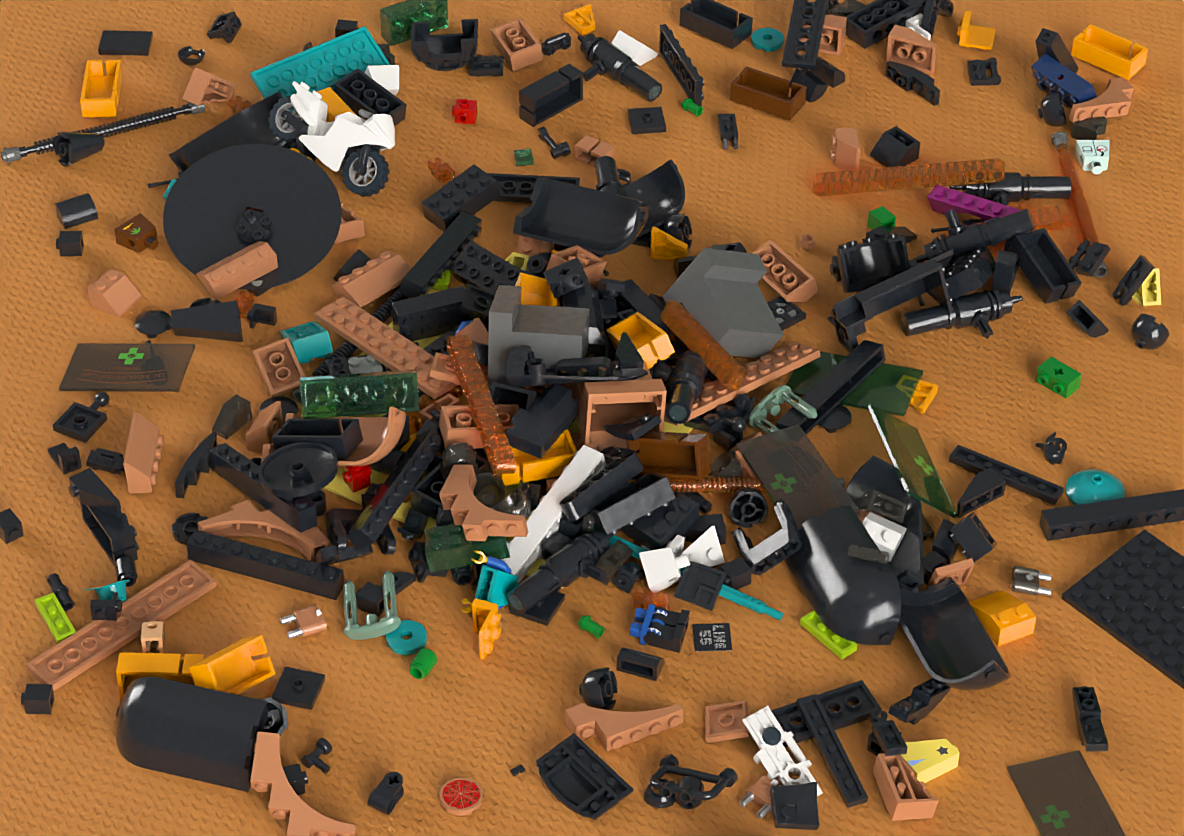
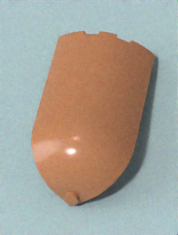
M389 407L388 417H316L287 413L285 422L288 419H339L343 433L342 419H358L363 441L347 459L338 460L339 466H365L381 460L396 446L404 429L406 413L394 407ZM273 443L263 444L261 463L269 454L275 451Z

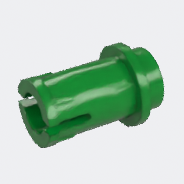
M691 98L684 99L681 104L684 111L688 110L697 117L703 112V107L694 103Z
M583 615L578 621L580 630H586L597 639L605 631V628L591 620L590 616Z

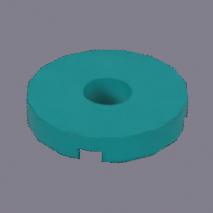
M760 28L752 33L751 43L758 50L765 49L766 52L776 51L782 47L784 36L779 30Z
M403 620L396 630L386 634L387 646L396 654H415L417 650L425 647L427 631L423 625L416 621ZM405 636L411 637L410 639H407V640L402 639V638L405 637Z

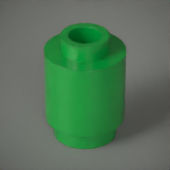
M421 649L410 663L409 673L416 679L427 677L437 663L435 653L430 649Z

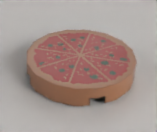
M465 777L447 781L439 792L441 806L448 813L457 816L471 814L476 808L478 810L483 802V792L480 785L476 781Z

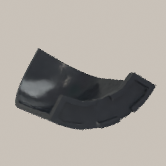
M280 91L240 111L170 153L171 160L183 173L201 158L231 146L269 144L287 148L290 143L276 137L269 127L270 111L273 110V105L283 98ZM290 125L285 129L286 131H290Z
M672 159L623 187L627 197L646 202L650 205L648 220L638 237L651 231L653 227L657 228L664 224L671 216L677 215L684 205V182ZM592 253V254H594V255H596V256H598V257H600V258H601L602 256H604V255Z
M537 178L533 194L530 198L532 204L516 215L513 233L567 247L578 245L591 253L610 255L624 250L636 240L648 220L650 205L625 196L553 179Z
M873 455L850 480L839 507L851 506L854 512L857 510L871 512L907 528L891 562L888 560L887 562L894 571L898 582L908 587L918 588L924 583L922 505L919 495L912 483L901 471Z
M851 506L835 507L828 509L826 514L817 518L815 516L811 517L802 524L803 527L799 530L802 543L801 548L784 561L818 617L829 630L846 640L864 645H891L901 615V592L894 571Z
M951 577L937 585L928 586L925 591H919L918 588L908 587L898 582L901 592L899 623L925 669L933 678L954 689L980 690L1000 684L1011 677L1007 665L960 586Z
M158 677L138 678L128 685L116 713L117 747L121 755L128 762L145 769L249 792L255 754L254 745L258 732L263 731L268 718L266 701Z

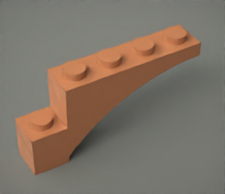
M1123 77L1109 79L1106 91L1090 101L1073 104L1069 120L1073 123L1102 116L1109 118L1127 115L1132 102L1131 96L1134 87Z
M585 703L565 709V725L571 734L575 733L580 739L596 734L606 751L620 748L628 743L638 741L683 723V708L680 703L665 708L639 712L603 710L586 706Z

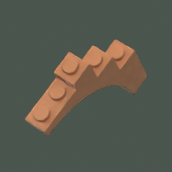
M473 465L453 466L439 495L443 509L451 510L454 524L463 526L466 541H486L488 536L527 537L529 531L524 515L498 512L486 507L476 499L474 488L477 479Z
M249 500L231 505L230 512L198 522L199 531L221 537L252 536L281 542L302 553L309 561H315V556L320 549L329 547V540L317 526L300 533L269 510L259 513Z
M258 732L250 780L251 788L258 792L271 790L269 814L276 819H286V817H289L287 836H356V825L338 822L323 816L309 807L296 794L288 782L281 765L280 734Z

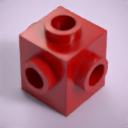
M457 99L456 105L452 106V116H455V123L475 124L477 118L476 100Z
M370 465L344 466L342 477L354 493L371 485L370 475L372 470Z

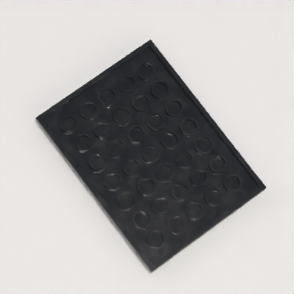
M1144 529L1062 594V600L1184 689V557Z

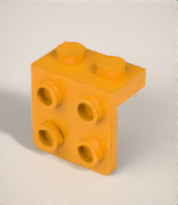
M965 11L964 17L960 18L958 26L959 46L981 48L983 50L992 49L996 29L970 25L972 12Z
M475 598L472 603L473 632L479 633L480 659L485 660L487 654H491L495 639L498 640L500 637L501 628H499L501 614L498 613V604Z

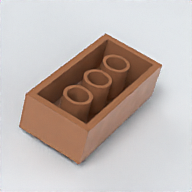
M518 404L441 406L439 427L445 448H492V443L506 441L508 428L512 429L514 423L511 422L512 418L519 411Z

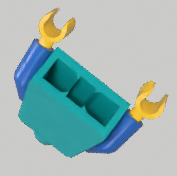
M478 550L473 551L480 554L478 560L471 558L473 562L477 564L486 563V565H482L475 598L498 604V610L504 605H509L507 593L519 584L517 576L511 574V568L505 561L492 556L486 557L483 552ZM467 598L462 599V603L469 605L466 608L460 607L464 613L472 612L471 601Z

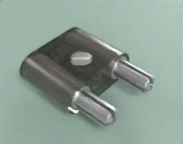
M1014 565L1011 582L1012 592L1037 596V594L1050 596L1051 589L1039 587V580L1050 582L1051 575L1039 573L1037 569Z

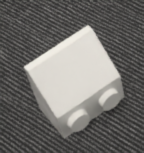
M620 30L612 41L613 45L630 56L640 66L659 54Z
M870 512L862 524L885 559L891 562L907 528Z

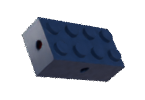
M1046 53L1031 66L1038 88L1042 91H1047L1049 94L1059 91L1061 103L1065 107L1069 106L1072 109L1073 104L1090 101L1097 97L1092 84Z

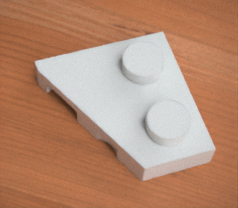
M711 526L680 554V556L687 554L689 561L709 567L725 563L715 526Z

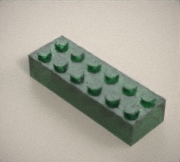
M417 370L300 378L303 419L384 414L389 412V407L397 408L403 412L420 411Z

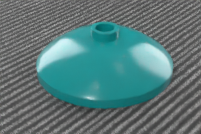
M1085 469L1074 473L1068 479L1066 495L1074 505L1124 498L1125 488L1116 476L1107 471Z

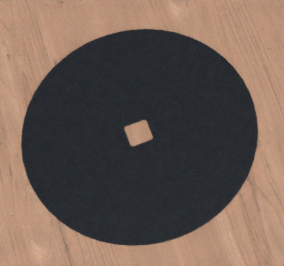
M269 144L231 146L201 158L185 170L174 183L167 196L163 212L164 233L170 249L179 262L195 275L254 244L242 240L236 231L237 222L244 215L247 207L262 210L263 213L269 216L272 221V231L263 242H267L277 255L278 268L253 280H262L260 286H254L250 282L238 288L241 290L265 289L283 285L309 272L324 259L334 245L339 233L342 217L338 192L326 172L311 159L296 151Z

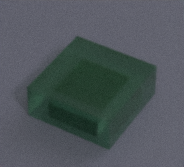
M531 149L514 150L516 166L533 165Z

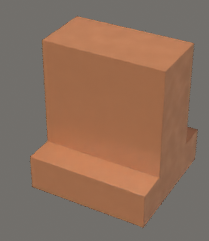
M645 361L643 369L648 371V374L641 378L625 381L568 384V389L573 393L571 395L574 400L577 398L579 401V413L575 417L580 431L579 450L583 445L598 452L610 446L627 448L626 440L606 432L604 425L619 424L634 416H642L648 413L650 415H659L662 422L649 431L663 432L667 391L662 379H652ZM599 367V369L602 371L607 370L604 367ZM582 368V372H587L585 368Z

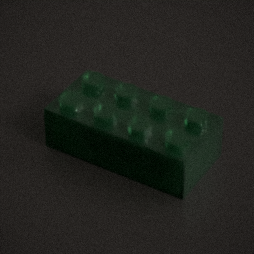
M406 0L380 9L381 36L390 46L411 40L412 22H429L430 33L447 28L448 0Z
M452 523L450 525L434 526L425 529V555L430 573L477 564L471 560V558L474 560L480 558V554L473 552L475 550L483 552L486 557L510 558L509 536H488L486 541H466L462 525Z

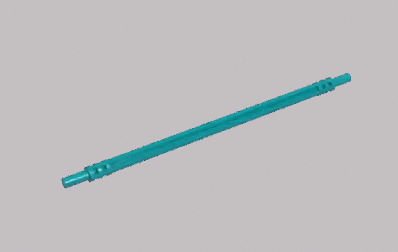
M587 523L584 533L589 534L594 530L591 524ZM616 535L609 540L611 547L640 560L639 553L649 551ZM686 567L680 568L681 575H683ZM725 584L722 586L719 596L759 614L764 613L778 620L783 618L784 613L767 606L765 602Z

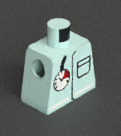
M1076 140L1074 154L1082 170L1092 171L1094 174H1100L1102 171L1107 170L1109 140Z

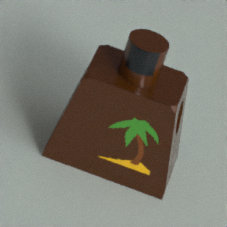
M141 213L115 228L116 243L137 253L142 252L146 248L154 250L158 247L159 242L157 240L156 228Z

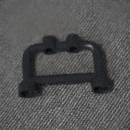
M667 754L660 760V768L651 776L649 781L650 785L654 789L659 790L664 798H670L673 794L680 795V799L683 802L690 803L693 799L710 800L715 798L725 787L733 786L738 779V775L732 768L723 769L718 776L679 767L678 759L672 754ZM666 773H671L684 777L694 776L701 781L716 785L710 791L703 792L698 791L692 785H688L685 788L677 786L674 781L664 783L659 780Z

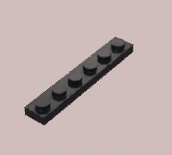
M957 445L949 456V462L975 473L991 467L1006 481L1005 485L1054 505L1064 491V487L960 445Z
M817 694L797 699L796 705L846 807L849 808L866 803L868 796Z

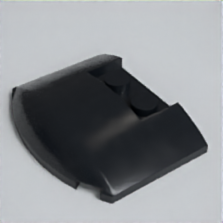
M575 733L536 760L540 777L552 795L568 809L584 817L594 820L598 819L634 790Z

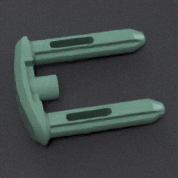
M787 385L779 386L759 402L749 416L750 426L758 427L781 445L789 443L788 435L766 419L769 413L773 416L780 413L781 408L779 404L782 405L787 402L806 417H817L816 409L792 393L791 388Z
M385 571L382 577L385 617L380 618V622H378L377 615L369 614L365 617L366 625L359 626L355 585L351 580L345 582L343 594L346 628H344L343 633L349 639L364 640L376 638L390 633L400 626L401 619L397 614L395 580L391 571Z

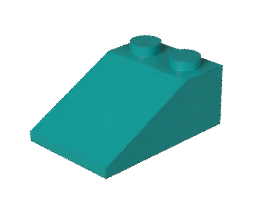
M316 321L279 331L282 339H289L300 364L308 363L315 357L325 358L329 353L333 352L328 331Z

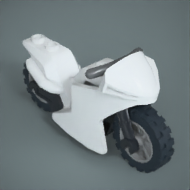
M294 81L292 84L297 93L279 99V102L275 103L273 110L270 111V130L273 131L276 137L285 142L299 144L333 171L337 172L339 170L342 176H344V184L353 193L363 197L378 194L379 190L385 187L384 184L388 182V174H390L389 164L379 152L387 149L391 150L396 144L395 127L391 115L373 114L360 109L359 115L368 120H364L351 112H346L335 116V121L326 122L328 104L321 99L322 95L316 91H309L310 87L305 83L301 82L299 84ZM290 125V131H286L285 129ZM364 178V185L359 184V182Z

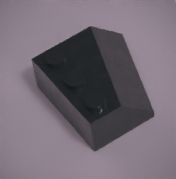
M683 494L675 495V499L671 500L669 505L662 508L658 507L653 510L651 515L641 516L636 519L634 524L623 526L619 530L650 550L663 549L677 535L683 536L688 531V528L700 518L699 504Z

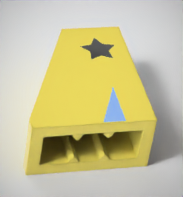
M947 739L905 742L908 747L907 754H901V756L914 770L913 775L919 782L923 781L926 783L958 767L959 751Z

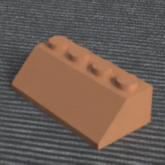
M769 240L752 253L759 255L767 270L761 279L785 301L806 302L819 292L815 278L772 240Z
M258 241L196 273V275L215 300L278 268L277 255L267 242Z
M387 251L380 254L379 258L368 261L367 265L354 269L353 273L340 277L332 285L337 299L345 297L361 308L400 285L403 277L411 270V267L399 254Z
M133 413L123 464L128 492L152 493L153 486L157 484L156 472H159L158 459L162 457L161 447L164 446V437L160 435L158 426L138 413Z

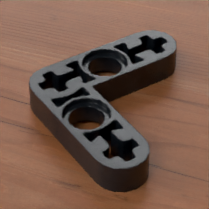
M926 0L920 27L930 33L931 38L937 15L951 16L954 10L953 3L950 0Z
M337 545L320 549L315 556V561L320 564L331 565L372 554L373 550L371 545L360 550L356 546L346 548L343 553L338 551Z

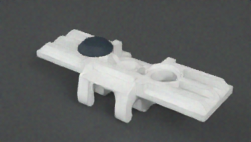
M768 706L742 720L760 748V751L755 754L753 759L756 764L762 762L768 771L767 777L772 780L778 777L783 786L816 782L808 770L812 765L811 761H807L793 739V733L791 731L788 733L784 732ZM786 742L797 759L798 764L793 762L782 743ZM788 774H799L800 777L795 780L791 779ZM817 784V796H819L823 792Z

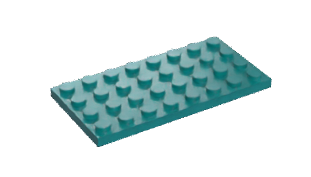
M366 26L253 71L250 77L264 99L279 91L282 97L286 98L285 96H292L297 93L292 84L294 81L299 84L301 82L305 83L310 87L309 91L317 92L331 87L333 90L336 82L357 68L365 73L368 66L390 65Z

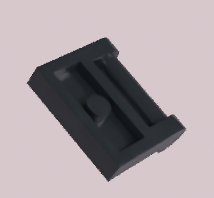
M996 58L967 60L971 86L999 85L1001 83ZM987 68H990L992 77L987 76Z

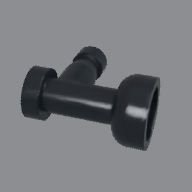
M320 738L316 742V748L308 756L305 755L301 758L302 764L307 768H311L314 765L326 774L331 767L318 757L321 754H329L332 751L331 744L326 739Z

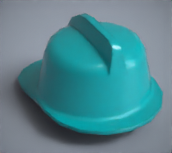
M123 580L103 587L84 590L94 589L100 600H112L113 592H118L119 600H122L123 603L126 601L127 596L126 583L130 581Z

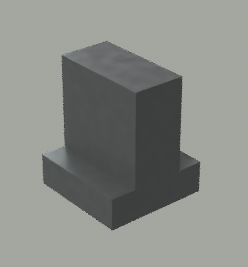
M703 248L663 295L671 313L689 315L708 354L760 358L766 355L784 335L757 285L758 281L767 272L758 254Z
M499 285L489 310L488 385L493 381L510 385L506 376V366L513 347L530 346L531 350L534 351L535 358L545 360V368H556L558 361L562 359L585 358L589 345L590 309L522 305L521 286Z

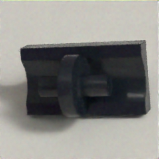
M747 394L737 395L732 406L736 408L737 415L732 419L741 417L747 423L757 402V397H748Z

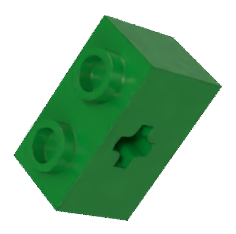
M1050 357L1037 368L1036 382L1060 396L1068 398L1080 387L1082 373Z

